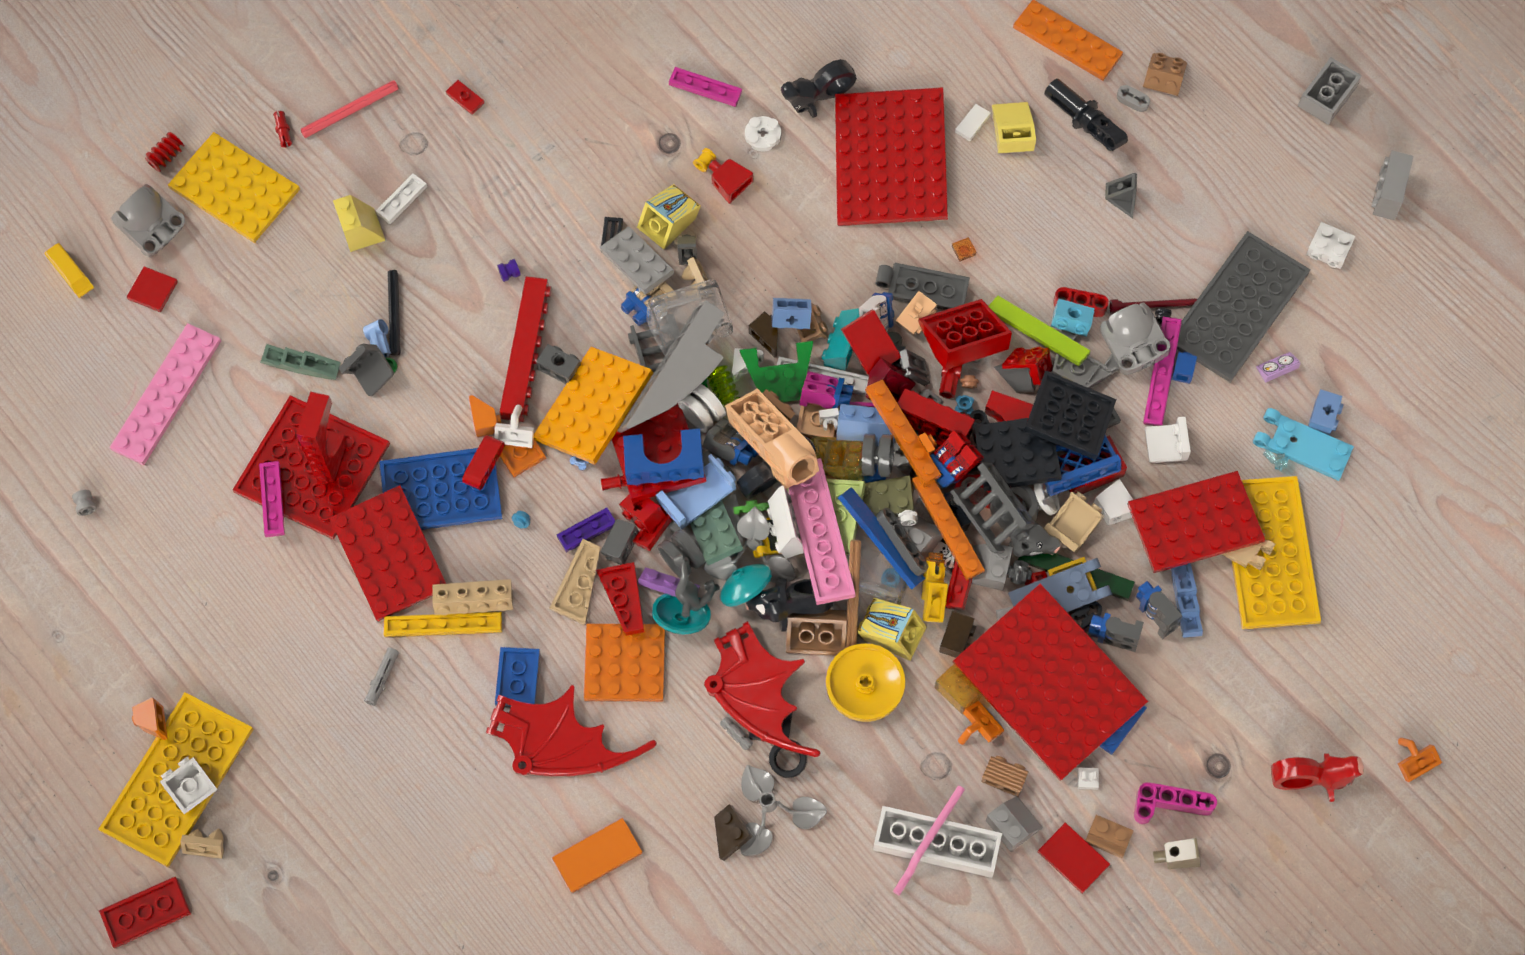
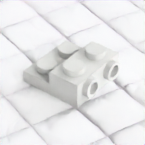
M1321 222L1306 255L1314 260L1325 262L1330 267L1341 269L1355 236Z
M188 756L178 763L180 767L175 771L169 769L162 774L161 777L163 779L160 781L183 814L217 791V788L194 757L189 759Z

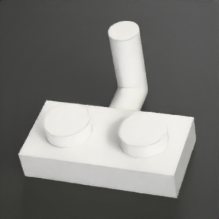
M516 405L511 415V425L496 423L494 438L505 442V445L532 448L534 428L518 426L522 406Z

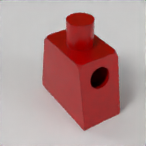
M731 159L726 160L722 165L717 160H713L709 165V169L713 171L711 175L713 186L729 204L754 182L753 172Z

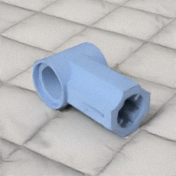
M378 319L364 326L363 332L370 341V344L377 345L385 358L390 356L391 352L386 337L388 326L385 321Z

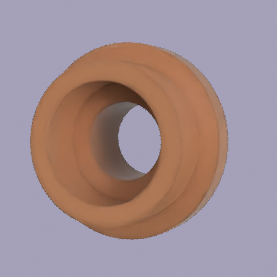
M964 375V378L960 379V383H962V388L973 389L977 388L979 380L975 379L973 375Z

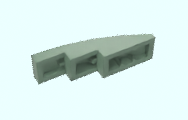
M266 344L260 362L279 369L336 380L341 364L339 361L308 351L303 353L287 347L282 349Z

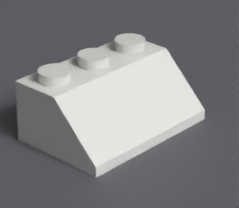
M780 486L768 500L769 508L767 512L770 519L773 520L771 529L774 536L777 537L778 542H775L778 553H782L787 559L802 554L804 551L790 493L784 486Z

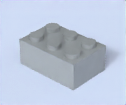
M1330 57L1302 94L1298 107L1329 125L1357 88L1361 75Z
M1391 151L1390 156L1385 157L1379 172L1380 180L1377 182L1375 189L1376 196H1374L1371 205L1374 208L1373 215L1395 220L1403 203L1413 161L1412 155Z

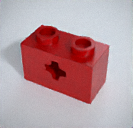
M628 495L619 504L623 510L622 515L628 521L632 519L639 529L642 530L644 528L648 532H651L666 517L661 507L649 498L632 503L630 495Z

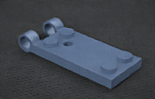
M1095 558L1011 591L1008 594L1013 606H1015L1041 583L1064 610L1069 612L1110 596L1112 592L1109 585L1092 591L1085 573L1101 567L1098 558ZM1068 586H1072L1074 588L1073 593L1067 592L1066 589Z

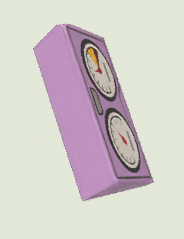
M1288 352L1256 366L1266 383L1298 369L1301 363L1291 352Z

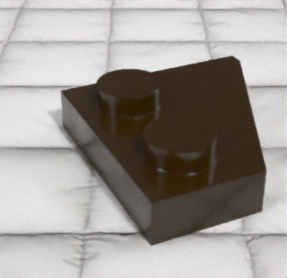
M727 805L714 816L719 858L725 861L749 841L753 835L733 805Z

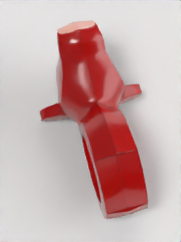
M1324 753V761L1322 763H1318L1311 758L1293 757L1279 760L1271 765V777L1275 788L1296 790L1321 785L1327 790L1329 802L1335 801V789H1343L1352 785L1355 778L1364 774V765L1360 757L1349 756L1340 758L1330 756L1329 753Z

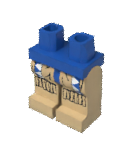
M662 282L646 295L635 286L626 293V300L621 304V310L625 314L635 310L637 313L632 317L638 326L645 322L650 324L653 322V319H656L677 302V293L666 282Z

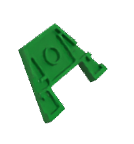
M813 341L796 343L797 363L759 367L757 348L739 350L756 388L762 394L767 389L774 392L781 402L801 399Z

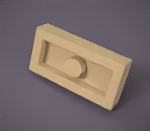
M694 257L688 259L689 265L684 269L681 278L684 280L695 279V281L688 287L685 296L694 297L703 293L707 296L713 294L714 291L701 262Z
M219 828L213 831L207 838L203 837L199 829L192 831L189 835H182L180 842L183 854L223 858L224 839Z

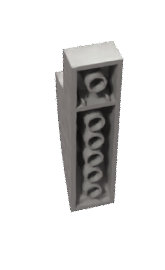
M707 300L696 306L617 430L621 433L669 410L694 391L714 371L724 357L707 345L714 337L713 331L716 328L718 329L724 321L722 319L725 314L723 311Z

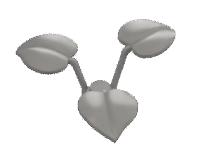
M753 507L747 514L742 516L737 524L738 532L747 538L743 546L744 550L740 551L733 560L729 556L709 566L705 563L704 570L717 579L727 580L738 569L734 563L738 561L748 546L752 550H756L758 546H764L762 542L768 537L770 527L764 515L756 507ZM763 556V562L772 571L770 582L776 583L777 577L785 578L787 582L796 578L793 565L788 559L783 556H773L768 561L766 556Z
M747 765L742 775V792L750 801L759 800L763 810L761 826L754 822L746 824L753 837L740 847L741 854L744 856H755L769 848L773 835L770 830L764 829L766 813L773 812L777 806L793 814V823L801 829H810L816 826L827 814V809L821 802L810 797L795 799L793 810L781 804L780 801H776L774 794L771 793L774 788V779L771 774L765 770Z

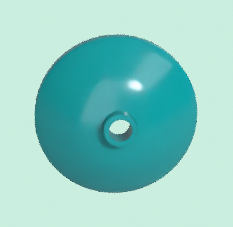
M753 564L736 569L721 589V602L725 606L732 607L754 598L770 582L772 577L771 569L764 564Z
M663 594L653 604L652 615L659 626L671 633L680 635L697 633L707 627L710 622L711 611L708 604L698 611L690 609L689 617L682 616L683 604L675 596Z

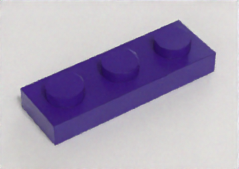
M606 507L556 535L567 553L580 546L582 539L589 541L611 529L615 519Z

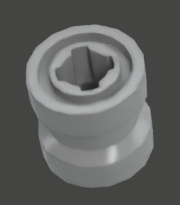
M80 490L72 495L73 502L77 505L76 512L80 516L92 514L96 510L95 503L91 500L93 496L90 490Z

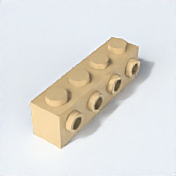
M511 579L433 585L434 614L447 615L513 610Z

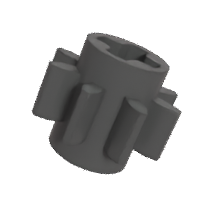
M1018 560L1013 563V566L1009 565L1007 574L1011 578V582L1024 584L1026 579L1031 580L1032 571L1030 570L1031 567H1028V563Z

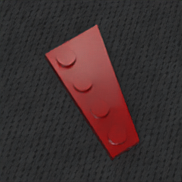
M635 563L597 569V574L625 636L644 633L645 629Z

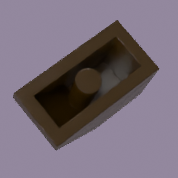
M764 311L748 325L749 334L775 358L777 356L778 328L772 327V315H768Z

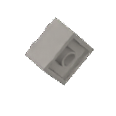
M917 515L918 520H916L915 525L903 526V528L926 560L943 537L935 525Z
M986 544L973 545V550L985 571L973 577L971 584L1003 591L1013 547L1002 545L1006 551L1003 553H993L987 548Z
M1017 796L1002 803L990 812L986 818V822L993 831L1002 833L1001 841L1010 852L1014 851L1043 828Z

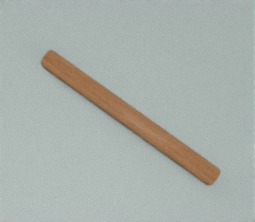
M853 539L850 542L849 570L855 590V597L849 598L847 604L846 648L857 644L861 540Z

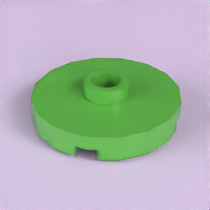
M757 500L746 501V505L733 507L734 514H740L739 512L748 513L753 507H756L759 511H764L769 508V503H757Z

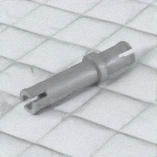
M387 648L374 680L370 682L371 687L364 699V702L375 706L381 691H384L386 687L384 684L399 654V651L396 649Z

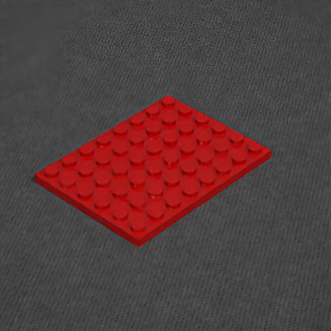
M943 87L836 94L837 225L948 220Z
M1041 583L952 661L1059 781L1066 777L1149 702Z

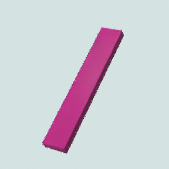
M1163 317L1161 330L1170 343V353L1167 357L1154 364L1143 420L1145 425H1163L1182 319ZM1163 344L1157 346L1158 351H1165L1167 348Z

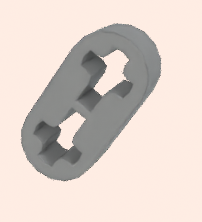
M1123 85L1118 89L1117 99L1120 103L1139 112H1144L1148 109L1150 98L1146 94L1128 85Z

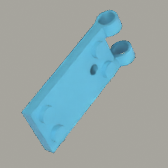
M1273 408L1266 410L1263 419L1267 423L1278 426L1273 439L1266 433L1257 432L1253 439L1254 445L1337 481L1340 480L1354 446L1285 417ZM1295 437L1297 442H1291L1290 438Z

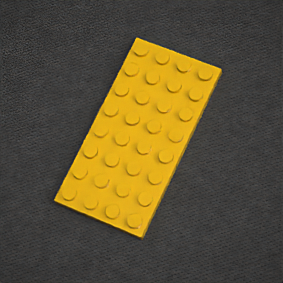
M1297 476L1242 480L1260 528L1265 534V540L1275 543L1270 555L1261 549L1257 553L1258 556L1266 559L1261 570L1256 569L1249 563L1245 568L1231 560L1242 629L1320 624L1321 617Z
M184 692L166 721L168 739L155 738L98 829L100 832L168 868L181 848L180 841L182 835H189L214 793L183 814L160 783L163 779L161 775L169 769L175 771L180 767L178 763L187 756L189 759L194 757L214 786L218 788L254 730L253 727Z

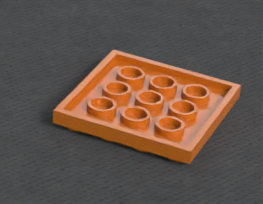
M586 624L584 701L663 702L665 629L658 624H644V633L625 636L620 624Z

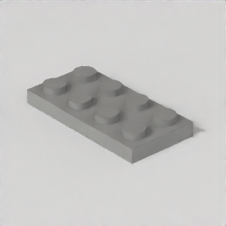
M629 226L600 246L601 252L645 295L674 275V270Z

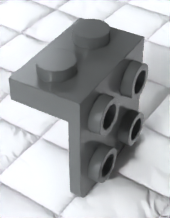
M360 344L356 347V351L351 356L345 358L344 363L339 367L343 374H354L368 396H373L394 375V371L382 352L374 344Z

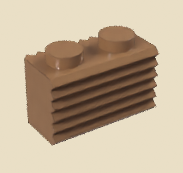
M991 756L981 782L1019 797L1029 771H1026L1023 765L1007 763V760L1001 756Z

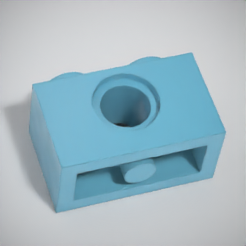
M1058 298L1053 312L1051 327L1087 337L1092 325L1095 308Z

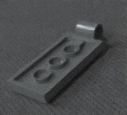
M894 263L893 268L888 265L879 266L875 285L880 288H889L888 293L893 294V300L908 303L920 291L937 304L936 308L947 310L965 304L970 277ZM914 283L915 286L910 288L908 284Z

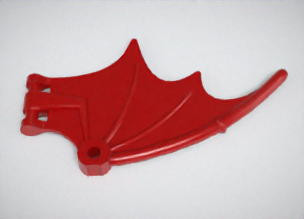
M748 621L743 623L742 627L726 632L725 636L715 638L714 642L721 654V663L716 675L709 676L704 682L708 694L715 697L733 719L760 738L762 742L766 741L782 749L819 757L821 754L819 750L792 742L785 736L782 730L783 720L797 710L796 706L789 704L783 699L781 694L782 688L787 679L805 663V660L786 661L770 655L758 641ZM748 633L749 637L742 640L741 635ZM730 642L732 646L725 649L723 645Z
M571 685L560 698L546 704H528L498 695L496 700L498 702L497 706L493 709L490 718V727H487L486 734L502 738L508 742L515 756L512 764L513 770L516 774L523 776L529 774L576 776L597 772L603 773L605 770L624 764L653 749L657 742L651 740L628 752H612L606 749L602 743V733L605 727L603 724L590 728L581 726L577 722L574 714V685ZM505 704L511 705L509 713L503 711ZM499 723L505 725L502 732L497 730ZM521 763H526L524 769L519 768Z

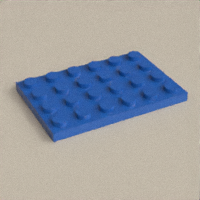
M478 448L380 461L382 492L384 493L400 485L421 530L503 519L496 465L481 490L462 482L463 475Z

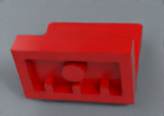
M1040 346L1032 349L1016 348L1004 361L1002 369L1030 368L1029 375L1033 380V384L1040 385L1045 371L1051 372L1053 370L1050 350Z

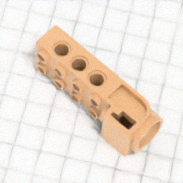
M759 389L725 405L729 423L768 463L773 476L786 489L806 482L819 472L817 457L809 441Z

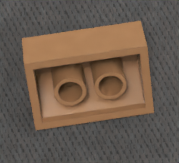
M829 609L826 612L817 614H791L788 617L786 653L836 656L845 649L847 610Z

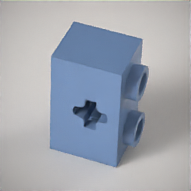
M773 298L772 327L810 329L811 299Z
M1320 389L1308 427L1329 436L1332 430L1336 431L1339 420H1336L1337 414H1341L1344 406L1341 403L1342 396Z

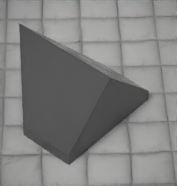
M1132 173L1106 183L1105 200L1132 219L1137 192V174Z
M1002 364L994 367L1016 393L1034 392L1035 385L1029 375L1030 368L1002 369Z

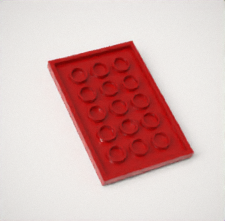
M678 403L669 410L621 433L616 431L611 439L632 503L654 497L660 491L668 493L706 482L704 474V477L697 479L627 485L623 436L642 434L645 456L651 462L665 464L675 460L682 450L681 430H689L683 411Z
M1238 471L1131 500L1127 504L1153 573L1265 541Z
M400 485L329 517L377 622L384 619L385 616H391L432 597L433 585L446 584Z

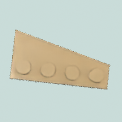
M582 539L551 603L550 610L585 625L600 546Z

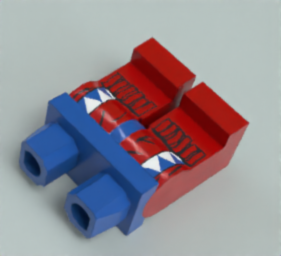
M953 430L949 438L930 455L937 469L943 474L937 479L942 488H946L952 483H958L962 477L984 458L974 445H970L971 442L961 430Z

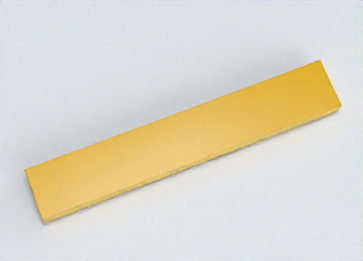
M502 612L384 617V637L502 632Z

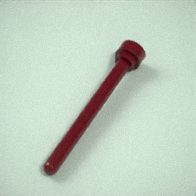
M1197 298L1123 303L1118 299H1110L1109 309L1110 314H1114L1130 305H1139L1140 303H1145L1150 308L1193 306Z

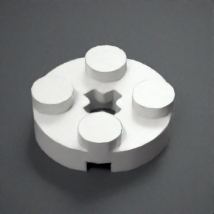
M766 116L751 118L745 128L746 142L756 151L765 152L771 150L781 140V128L778 125V121ZM765 131L768 134H765L764 137H761V134H759V132Z

